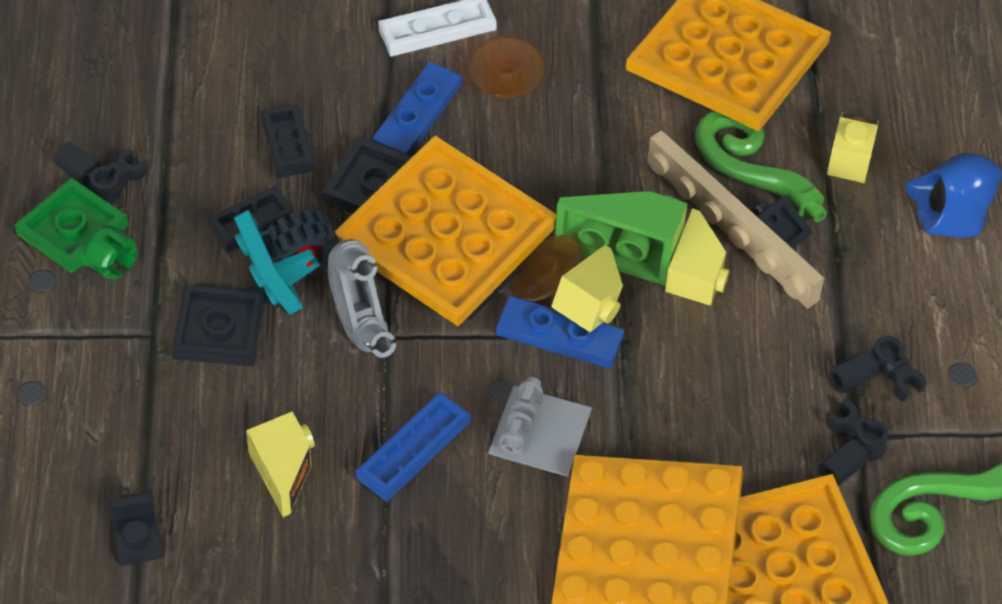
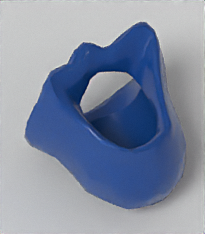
M965 152L952 156L934 170L908 181L906 191L918 204L917 217L923 222L925 232L929 235L958 238L978 236L986 224L987 211L997 193L1002 171L997 164L979 154ZM943 181L945 186V205L942 212L939 213L930 208L929 198L935 185Z

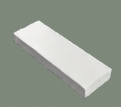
M461 0L379 21V31L390 57L495 31L497 21L487 0Z

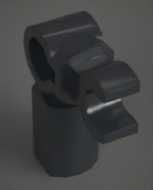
M70 141L57 149L54 156V162L58 167L86 187L88 185L90 191L109 204L117 200L120 191L128 186V181L142 179L147 173L146 160H142L136 165H130L133 162V150L130 148L119 154L117 163H111L108 166H100L96 160Z
M893 336L880 337L871 352L865 350L833 366L829 370L830 381L839 393H845L876 377L878 373L883 374L887 380L891 379L894 383L893 392L902 402L906 401L910 394L905 383L912 384L919 393L923 392L927 385L924 375L918 370L909 367L910 362L904 355L902 342Z
M846 399L841 402L840 412L846 417H838L829 411L826 415V425L833 432L846 434L848 441L819 465L821 476L833 474L838 487L867 464L868 460H877L883 457L886 452L889 434L887 427L880 421L869 420L864 415L862 417L859 416L855 404Z

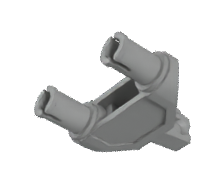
M355 239L344 240L331 250L328 257V281L337 313L347 336L353 344L362 351L372 352L378 357H388L394 352L396 342L392 341L395 337L388 332L386 321L383 320L373 278L378 269V266L373 264L376 260L360 241Z

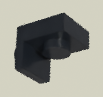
M785 195L773 203L766 198L750 210L792 249L813 233Z
M127 494L120 499L111 500L109 506L120 566L161 559L162 551L152 495Z

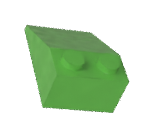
M650 191L560 197L557 203L554 251L585 260L602 246L606 245L612 249L618 271L666 286L668 268L684 230L688 203L679 201L672 196L660 195Z

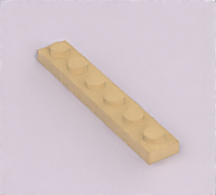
M662 130L650 138L647 162L657 175L666 178L683 199L690 200L702 212L709 223L716 224L726 233L735 247L743 249L756 261V264L764 273L774 277L791 298L798 299L807 309L820 300L824 277Z

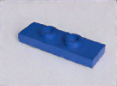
M429 62L373 136L372 142L410 156L462 86L463 76Z
M509 296L497 324L496 335L612 369L624 338V329L602 323L592 332H589L553 308Z
M439 391L355 471L356 479L385 502H388L471 422V414Z

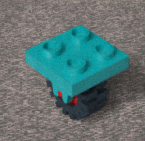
M309 209L303 210L299 216L296 211L290 213V219L285 220L282 217L277 220L278 226L271 225L266 231H263L249 210L234 217L240 233L235 235L237 243L246 257L250 256L253 264L249 266V269L260 288L264 287L274 306L281 303L287 313L291 315L304 308L293 284L297 281L306 280L307 274H311L312 277L318 275L317 270L320 268L325 271L328 268L329 253L340 242L328 217L325 214L322 215L318 210H315L312 214Z

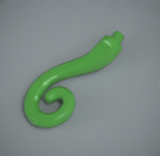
M711 111L700 119L695 130V141L699 154L709 166L733 180L772 192L780 197L785 195L802 218L810 216L815 222H820L826 217L827 211L822 206L824 196L806 178L792 171L739 160L725 152L715 139V133L723 128L732 127L740 129L748 137L739 139L731 134H726L722 139V146L734 156H750L756 153L762 146L764 140L763 128L760 131H756L716 111Z
M1002 462L979 473L921 472L894 480L877 495L871 506L870 528L874 538L888 551L902 556H917L933 550L944 535L945 523L941 512L935 506L924 501L911 502L905 505L902 510V518L908 522L920 520L927 527L924 533L909 536L899 532L894 527L891 518L893 510L905 500L920 495H944L979 501L1001 499Z

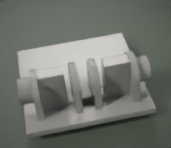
M528 377L520 383L519 387L513 385L488 454L568 477L592 407L543 394L541 381L534 377Z

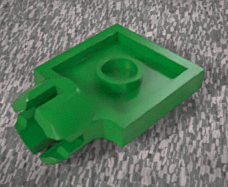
M73 178L69 179L14 225L17 236L71 274L78 268L86 266L91 267L105 278L119 279L123 277V273L113 267V263L129 271L138 256L135 240L123 232L129 226L127 215Z

